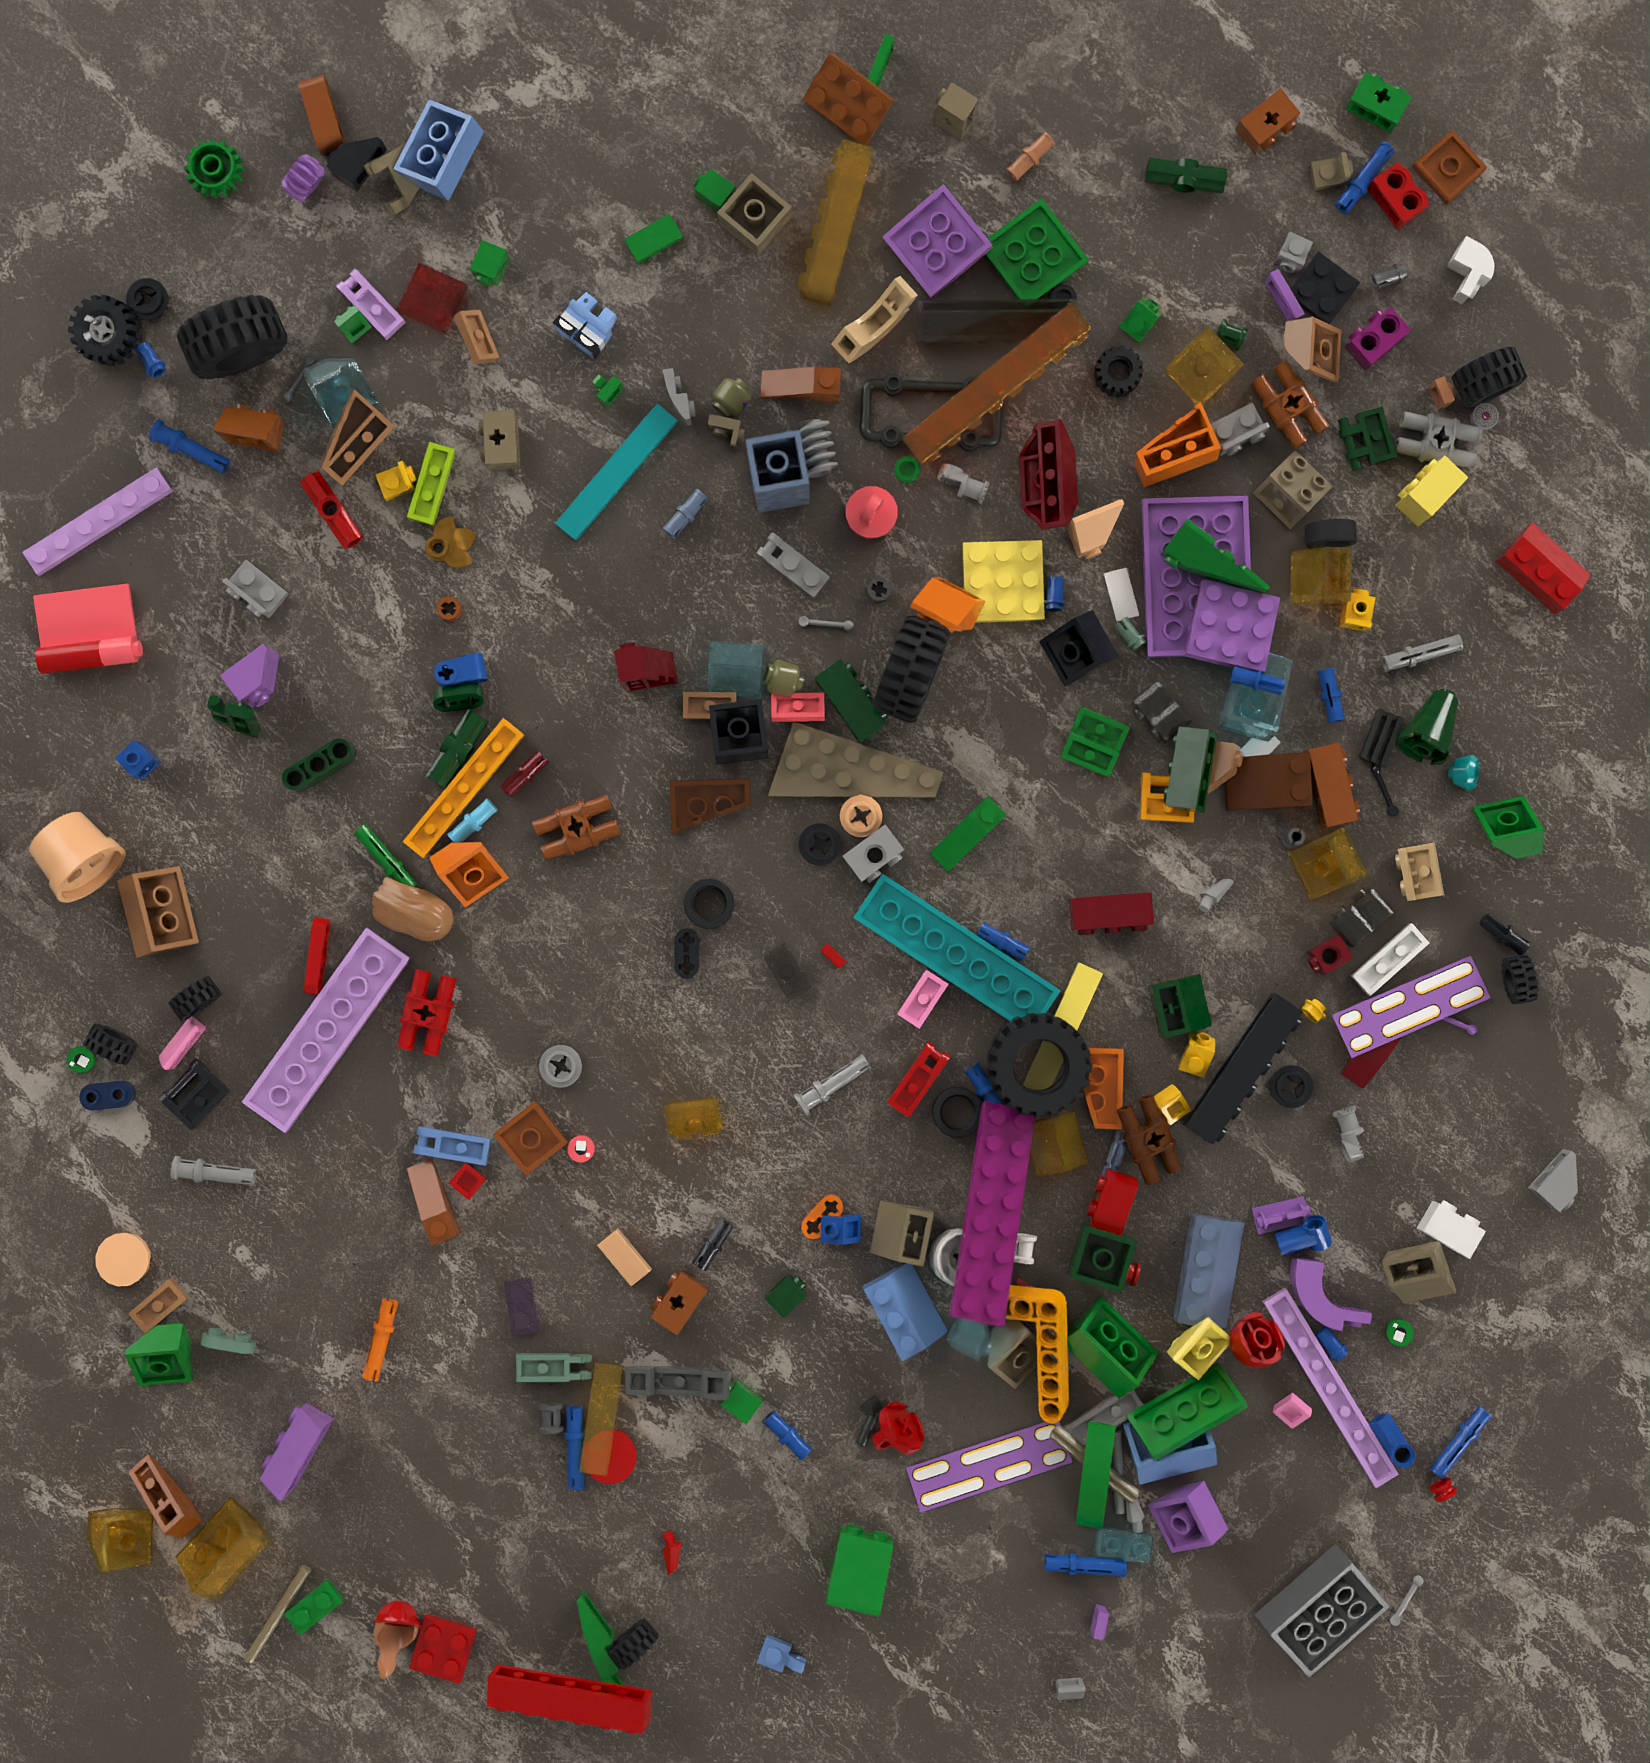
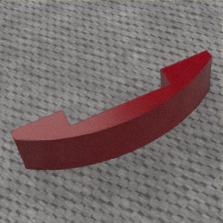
M1402 1037L1350 1058L1340 1074L1364 1089L1385 1063Z

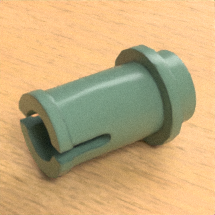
M1125 617L1121 621L1127 627V630L1119 622L1114 628L1128 644L1127 648H1131L1134 652L1146 643L1144 640L1145 635H1140L1129 618Z

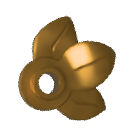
M452 517L443 518L435 525L434 536L430 537L426 542V554L431 560L436 562L444 561L452 568L466 567L473 562L466 551L473 545L476 533L466 528L455 529ZM437 545H443L444 549L441 553L435 552Z

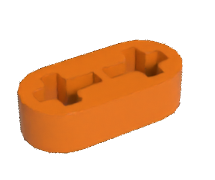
M834 1194L824 1196L805 1216L801 1229L807 1238L817 1239L821 1237V1222L818 1224L820 1231L816 1232L813 1230L811 1233L807 1231L809 1227L807 1222L809 1220L815 1222L818 1217L824 1216L822 1213L827 1208L826 1204H824L827 1200L829 1202L837 1201L836 1208L838 1210L836 1213L830 1211L827 1215H841L843 1203L840 1197Z

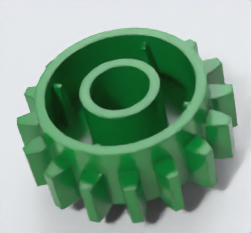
M211 139L208 143H204L202 140L198 147L191 148L193 152L190 156H186L188 165L184 166V170L189 174L186 177L187 181L193 184L192 188L197 193L201 191L204 198H208L211 193L214 199L218 200L220 193H223L227 198L229 197V189L237 191L234 184L236 182L243 183V179L239 174L244 173L245 169L240 165L243 160L239 154H236L237 151L233 146L228 147L223 140L220 143H216L214 139ZM219 165L218 169L215 172L210 171V169L212 170V167L214 168L215 166Z

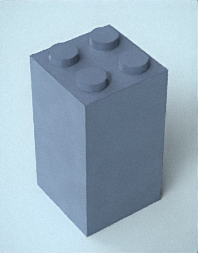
M800 430L746 439L748 461L758 513L810 504L809 480Z

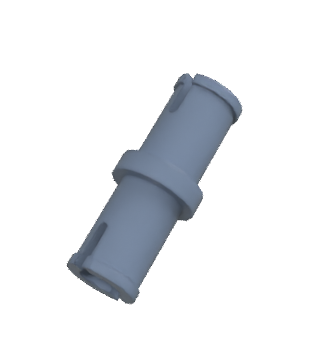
M695 489L682 506L679 505L676 508V513L662 527V530L675 540L683 528L695 520V514L708 502L707 496L700 490Z

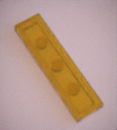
M595 1362L579 1472L604 1476L608 1474L623 1366Z

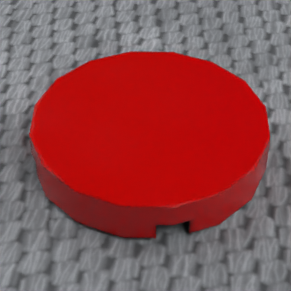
M604 1429L592 1436L587 1442L583 1453L584 1465L588 1474L596 1481L604 1484H616L625 1480L633 1472L637 1461V1449L625 1432L617 1429Z

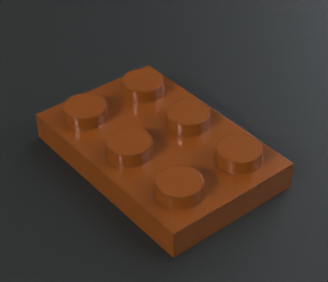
M833 52L828 54L802 98L863 146L869 144L895 102V99Z

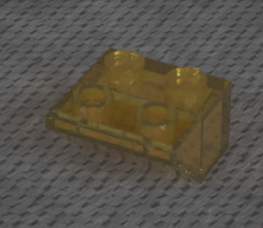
M1320 547L1292 551L1291 604L1344 606L1350 602L1352 548Z

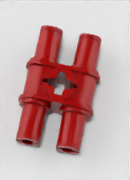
M415 969L411 990L405 994V997H407L403 1015L399 1019L402 1028L397 1047L413 1050L417 1029L424 1026L428 1033L423 1054L438 1057L443 1034H446L449 1030L447 1026L451 1009L454 1008V1002L451 1001L457 978L441 975L436 998L432 1000L426 996L431 972ZM428 1007V1010L436 1014V1016L426 1017L425 1019V1015L418 1010L427 1009Z

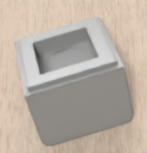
M1082 1678L1055 1680L1057 1700L1084 1698L1085 1685Z

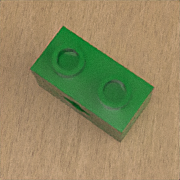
M1365 72L1345 110L1391 134L1412 96L1408 95L1401 87H1393L1387 84L1380 76Z

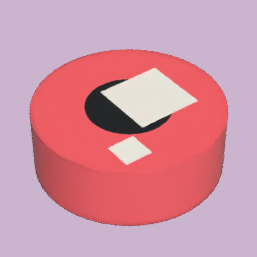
M576 1136L568 1144V1154L576 1162H586L594 1155V1142L588 1136Z

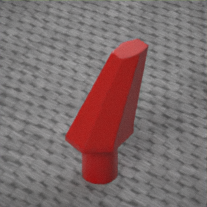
M672 1530L662 1534L666 1544L663 1552L667 1575L677 1570L682 1544L681 1541L676 1542Z

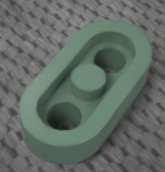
M209 1328L208 1332L202 1333L201 1345L224 1351L252 1354L255 1350L256 1341L251 1339L252 1335L247 1333H235L234 1336L225 1334L223 1329Z

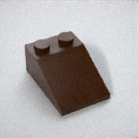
M1310 752L1244 756L1241 767H1237L1236 774L1225 782L1227 811L1306 808L1312 806Z

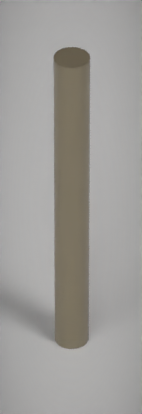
M302 1565L245 1655L244 1659L247 1662L254 1663L310 1574L311 1569L308 1566Z

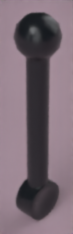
M1377 764L1372 765L1371 773L1376 776L1388 805L1387 814L1389 816H1396L1399 810L1396 806H1393L1380 774L1381 767Z

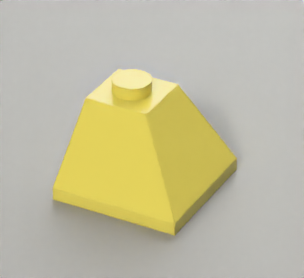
M1206 1318L1176 1338L1167 1353L1174 1361L1199 1380L1229 1346L1230 1336L1210 1318Z

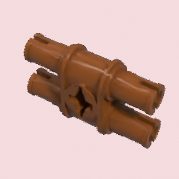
M1285 360L1273 369L1285 387L1283 393L1275 391L1265 374L1255 379L1251 384L1264 402L1262 408L1263 410L1266 409L1276 424L1275 428L1279 431L1282 430L1293 448L1296 449L1308 440L1296 423L1298 416L1305 417L1315 435L1320 434L1330 425L1318 409L1319 401L1314 399L1305 385V380L1299 379L1288 361ZM1298 401L1294 407L1290 406L1289 408H1283L1287 402L1291 403Z
M608 795L587 802L578 800V803L561 809L558 807L554 810L553 814L532 821L537 836L558 828L563 830L564 835L562 839L541 846L546 861L567 853L575 855V852L592 846L598 847L600 841L621 834L616 819L595 827L590 824L589 820H591L592 816L613 809ZM574 819L579 824H583V827L580 828V836L575 831L570 830V828L574 827Z

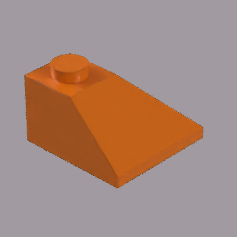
M481 842L450 843L429 858L437 875L465 908L509 879L505 871Z

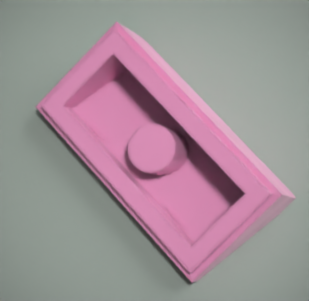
M192 1016L187 1019L159 1055L162 1068L165 1070L175 1069L205 1031L206 1026Z

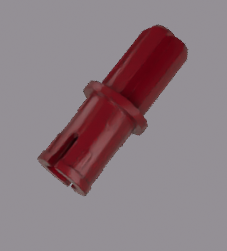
M537 750L521 767L517 766L518 770L501 785L502 790L508 796H513L529 780L532 782V777L549 762Z

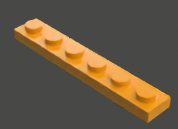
M503 718L403 842L425 859L525 735Z

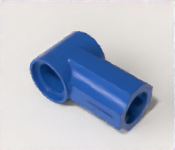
M1321 1215L1309 1216L1306 1220H1303L1302 1225L1275 1233L1282 1257L1308 1248L1313 1251H1322L1332 1244L1326 1219Z
M1389 1412L1378 1415L1368 1423L1393 1464L1400 1468H1407L1414 1463L1416 1458L1415 1451L1407 1443ZM1400 1447H1405V1457L1396 1460V1450Z

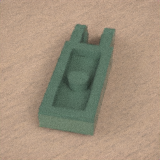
M517 1353L516 1382H570V1380L591 1379L592 1372L590 1371L571 1372V1363L584 1364L592 1362V1355Z

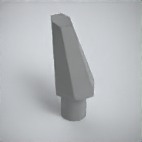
M1223 879L1200 892L1202 901L1199 909L1203 912H1208L1212 903H1218L1231 887L1233 880Z
M1137 1499L1133 1503L1126 1501L1127 1521L1131 1522L1134 1533H1140L1143 1531L1142 1520L1144 1519L1142 1509Z

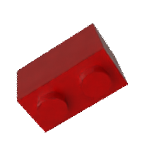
M1106 1168L1104 1176H1099L1096 1182L1095 1192H1098L1095 1201L1090 1200L1087 1215L1090 1216V1226L1122 1235L1138 1190L1136 1177Z

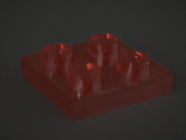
M418 262L397 311L446 334L468 286L464 282Z

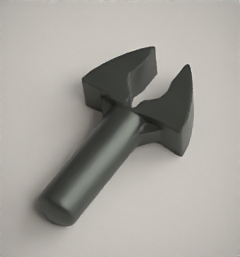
M877 1396L871 1397L860 1407V1410L866 1412L867 1416L857 1439V1444L862 1447H866L876 1422L879 1421L880 1411L874 1415L872 1409ZM884 1400L882 1408L887 1405L886 1400Z

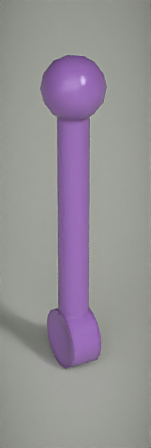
M1451 1017L1442 1019L1467 1030L1470 1035L1477 1033V1027L1473 1024L1467 1025Z

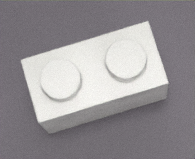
M1444 1200L1441 1204L1432 1201L1417 1229L1470 1259L1486 1232L1478 1227L1481 1222L1468 1214L1463 1218L1455 1213L1458 1208Z

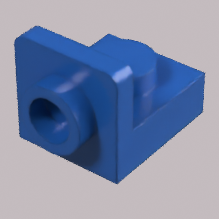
M861 1215L822 1216L821 1242L841 1245L861 1242Z

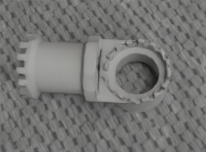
M946 463L941 464L937 479L941 482L945 480L946 484L949 483V485L960 487L957 496L961 497L964 495L976 499L979 504L983 503L990 483L988 481L983 483L971 479L959 467Z
M1354 1105L1345 1107V1110L1342 1108L1332 1113L1333 1117L1337 1118L1342 1131L1340 1134L1342 1138L1340 1145L1348 1163L1364 1158L1363 1150H1359L1362 1147L1359 1146L1360 1143L1356 1138V1135L1364 1132V1129L1359 1126Z

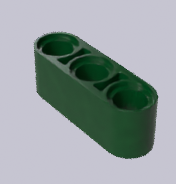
M341 738L332 740L288 767L282 774L283 785L296 792L306 791L353 762L357 755L355 746ZM346 745L348 748L347 755L343 758H338V747ZM318 759H323L325 762L324 769L316 772L314 769L315 762ZM300 772L302 781L299 785L293 786L291 778L295 773Z

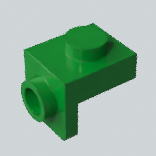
M1142 298L1135 304L1119 327L1140 343L1157 320L1162 317L1163 313L1159 310L1161 307L1150 298L1147 300Z

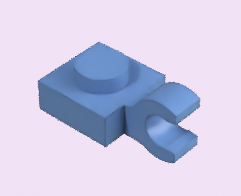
M767 1635L757 1663L781 1673L786 1665L791 1670L802 1674L807 1658L791 1653L792 1644Z

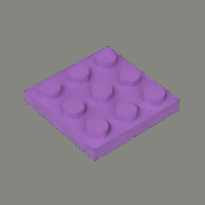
M944 184L883 236V239L931 299L936 297L993 248L991 242Z
M1202 579L1185 657L1231 668L1237 666L1255 672L1260 670L1261 674H1264L1280 597Z

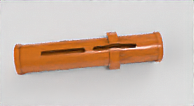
M382 1298L381 1300L382 1303L377 1321L373 1323L375 1330L362 1374L363 1379L379 1381L390 1333L394 1332L395 1326H393L397 1306L399 1305V1302L393 1299H388L387 1301L386 1298Z

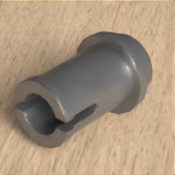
M1395 263L1391 268L1372 273V284L1378 290L1396 282L1399 284L1403 283V280L1407 279V270L1404 264Z

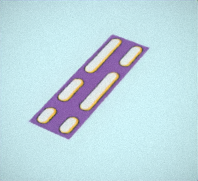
M1468 956L1335 1013L1332 1016L1349 1054L1353 1058L1491 997L1472 957Z
M1043 1422L907 1467L906 1470L920 1513L1073 1463L1070 1454L1049 1437L1054 1427L1057 1425L1061 1426L1060 1422Z

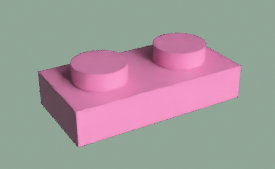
M925 970L897 1014L920 1029L947 988L948 983Z

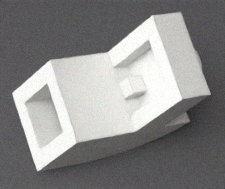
M1468 236L1458 245L1447 265L1449 269L1465 277L1453 300L1463 304L1468 298L1473 299L1480 286L1484 287L1491 280L1494 273V260L1489 250Z

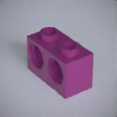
M1389 307L1384 313L1381 309L1368 319L1371 324L1364 330L1361 326L1348 336L1351 341L1345 349L1364 371L1369 369L1411 332V329L1392 307ZM1381 324H1387L1391 328V333H1385L1381 329ZM1361 341L1369 342L1372 350H1365L1361 345Z

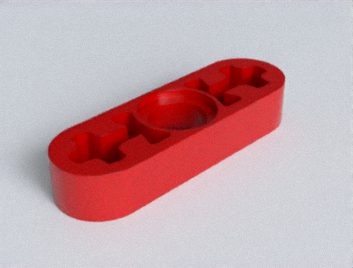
M315 917L312 923L304 982L305 994L318 995L323 987L330 934V919Z

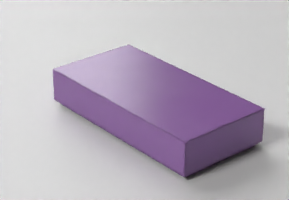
M1279 269L1271 272L1265 280V284L1287 321L1301 319L1305 313Z

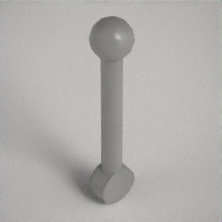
M802 616L798 620L801 627L818 625L839 627L850 631L854 626L851 621L842 623L810 620L806 616Z
M1417 1575L1413 1578V1585L1395 1614L1389 1616V1621L1392 1625L1397 1626L1400 1624L1402 1612L1418 1586H1421L1424 1582L1421 1576Z

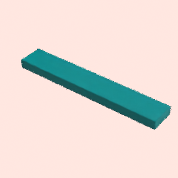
M657 403L555 524L574 541H577L678 423L677 419Z

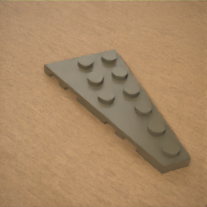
M793 722L768 797H854L861 794L875 798H935L944 772Z

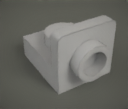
M1289 231L1275 263L1288 273H1299L1305 264V259L1313 242Z

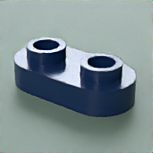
M125 1080L86 1085L81 1090L79 1100L85 1109L91 1111L121 1108L130 1105L134 1101L136 1091L134 1086ZM118 1089L123 1093L121 1099H118L115 1095ZM91 1092L96 1095L94 1102H91L89 1099Z

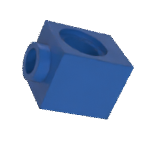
M133 740L115 757L133 778L143 780L161 763L158 757L144 743Z

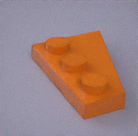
M1089 1048L1092 1072H1089L1090 1083L1088 1087L1084 1088V1093L1095 1129L1122 1130V1123L1116 1110L1123 1107L1124 1049Z

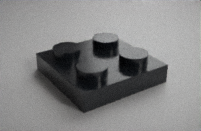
M1318 251L1291 287V291L1302 309L1313 317L1330 324L1361 282Z

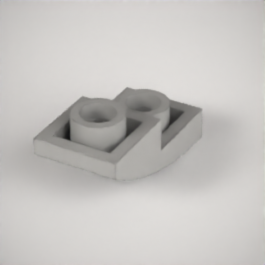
M673 368L663 369L664 380L672 405L685 425L690 426L692 425L691 417H696L694 400L689 401L687 393L677 394V392H682L680 376H675Z

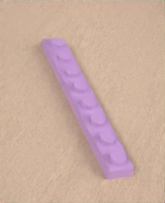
M1283 1288L1263 1300L1262 1303L1273 1321L1278 1325L1285 1341L1372 1485L1378 1488L1399 1475L1288 1290Z

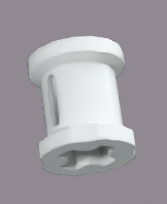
M1018 1233L1014 1262L1034 1264L1032 1253L1037 1236Z

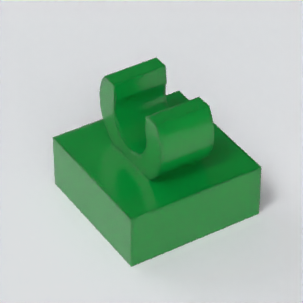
M355 305L349 306L347 311L341 316H336L334 321L351 343L372 328Z
M599 374L592 381L593 386L599 391L596 395L597 399L606 409L624 390L622 382L615 376L607 382Z

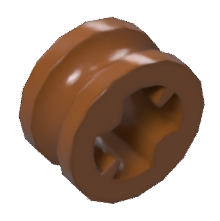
M443 597L437 603V613L445 621L453 622L462 615V606L454 597ZM455 603L456 607H453L455 610L453 615L450 613L443 614V611H446L444 608L445 604L453 605Z

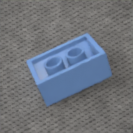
M428 100L393 170L426 192L449 201L484 131L472 116Z
M903 1263L863 1285L869 1301L902 1361L926 1349L948 1332L912 1264Z
M1128 1421L1122 1423L1139 1485L1218 1465L1216 1446L1210 1430L1154 1461Z

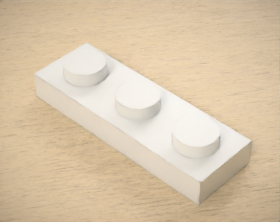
M1409 923L1350 977L1367 996H1371L1423 950L1429 942L1412 923Z

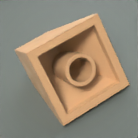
M1122 499L1072 518L1067 527V532L1078 558L1086 556V559L1101 554L1100 549H1103L1124 505Z

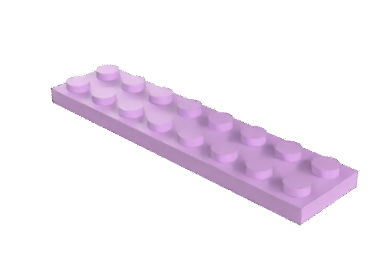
M366 927L242 1103L281 1131L287 1133L411 960V957Z

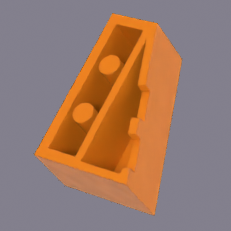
M1201 401L1183 418L1180 417L1175 421V424L1164 433H1160L1136 452L1134 466L1143 487L1218 460L1221 447Z

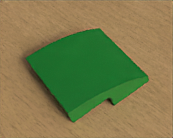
M1081 706L1060 757L1110 777L1130 726Z

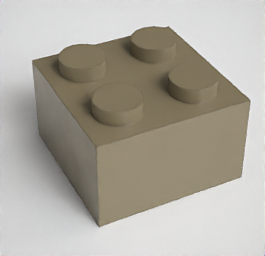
M751 173L717 212L718 223L759 257L792 218V206Z

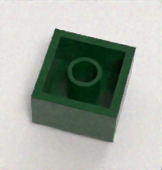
M1082 1222L1067 1275L1075 1280L1122 1293L1137 1241L1133 1237L1111 1233Z

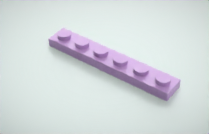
M156 467L23 551V554L35 573L41 576L172 493L173 489L160 469Z

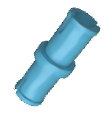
M486 798L470 814L466 813L464 815L465 819L447 835L454 843H462L475 830L477 832L481 830V825L498 809Z

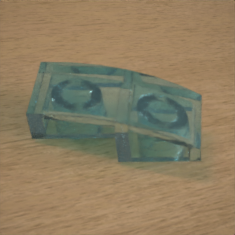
M1096 1528L1093 1554L1099 1557L1122 1558L1125 1561L1150 1563L1153 1535L1142 1532L1134 1533L1131 1530L1116 1528Z

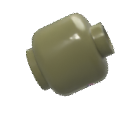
M730 378L724 379L712 393V400L714 402L712 406L726 418H729V416H739L751 401V397L747 392L749 386L740 378H737L735 381Z
M778 659L766 666L763 675V684H766L768 692L786 697L792 696L795 691H800L804 681V677L800 675L799 666Z

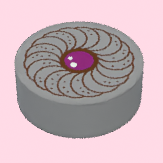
M1489 403L1479 404L1472 410L1470 415L1472 426L1482 427L1483 431L1490 430L1497 424L1499 419L1498 410Z

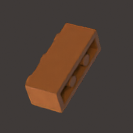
M1340 742L1304 751L1310 752L1312 793L1321 829L1357 821L1360 808L1357 800H1353L1351 789L1354 788L1353 779L1350 773L1347 774L1345 767L1347 754L1345 749L1341 748Z

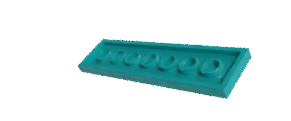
M884 874L880 876L853 917L1010 1022H1012L1011 1019L1017 1016H1026L1027 1013H1046L1061 991Z

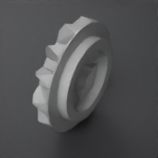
M556 1045L544 1052L540 1059L539 1070L545 1082L551 1086L563 1088L572 1085L580 1077L582 1062L580 1055L572 1047ZM567 1056L565 1065L571 1072L563 1070L556 1077L557 1067L551 1060L560 1062Z

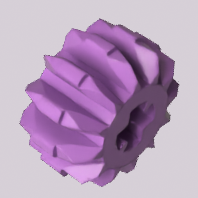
M308 154L302 155L294 162L282 181V188L290 197L295 198L299 202L304 201L313 193L325 172L324 167L319 164L320 162Z

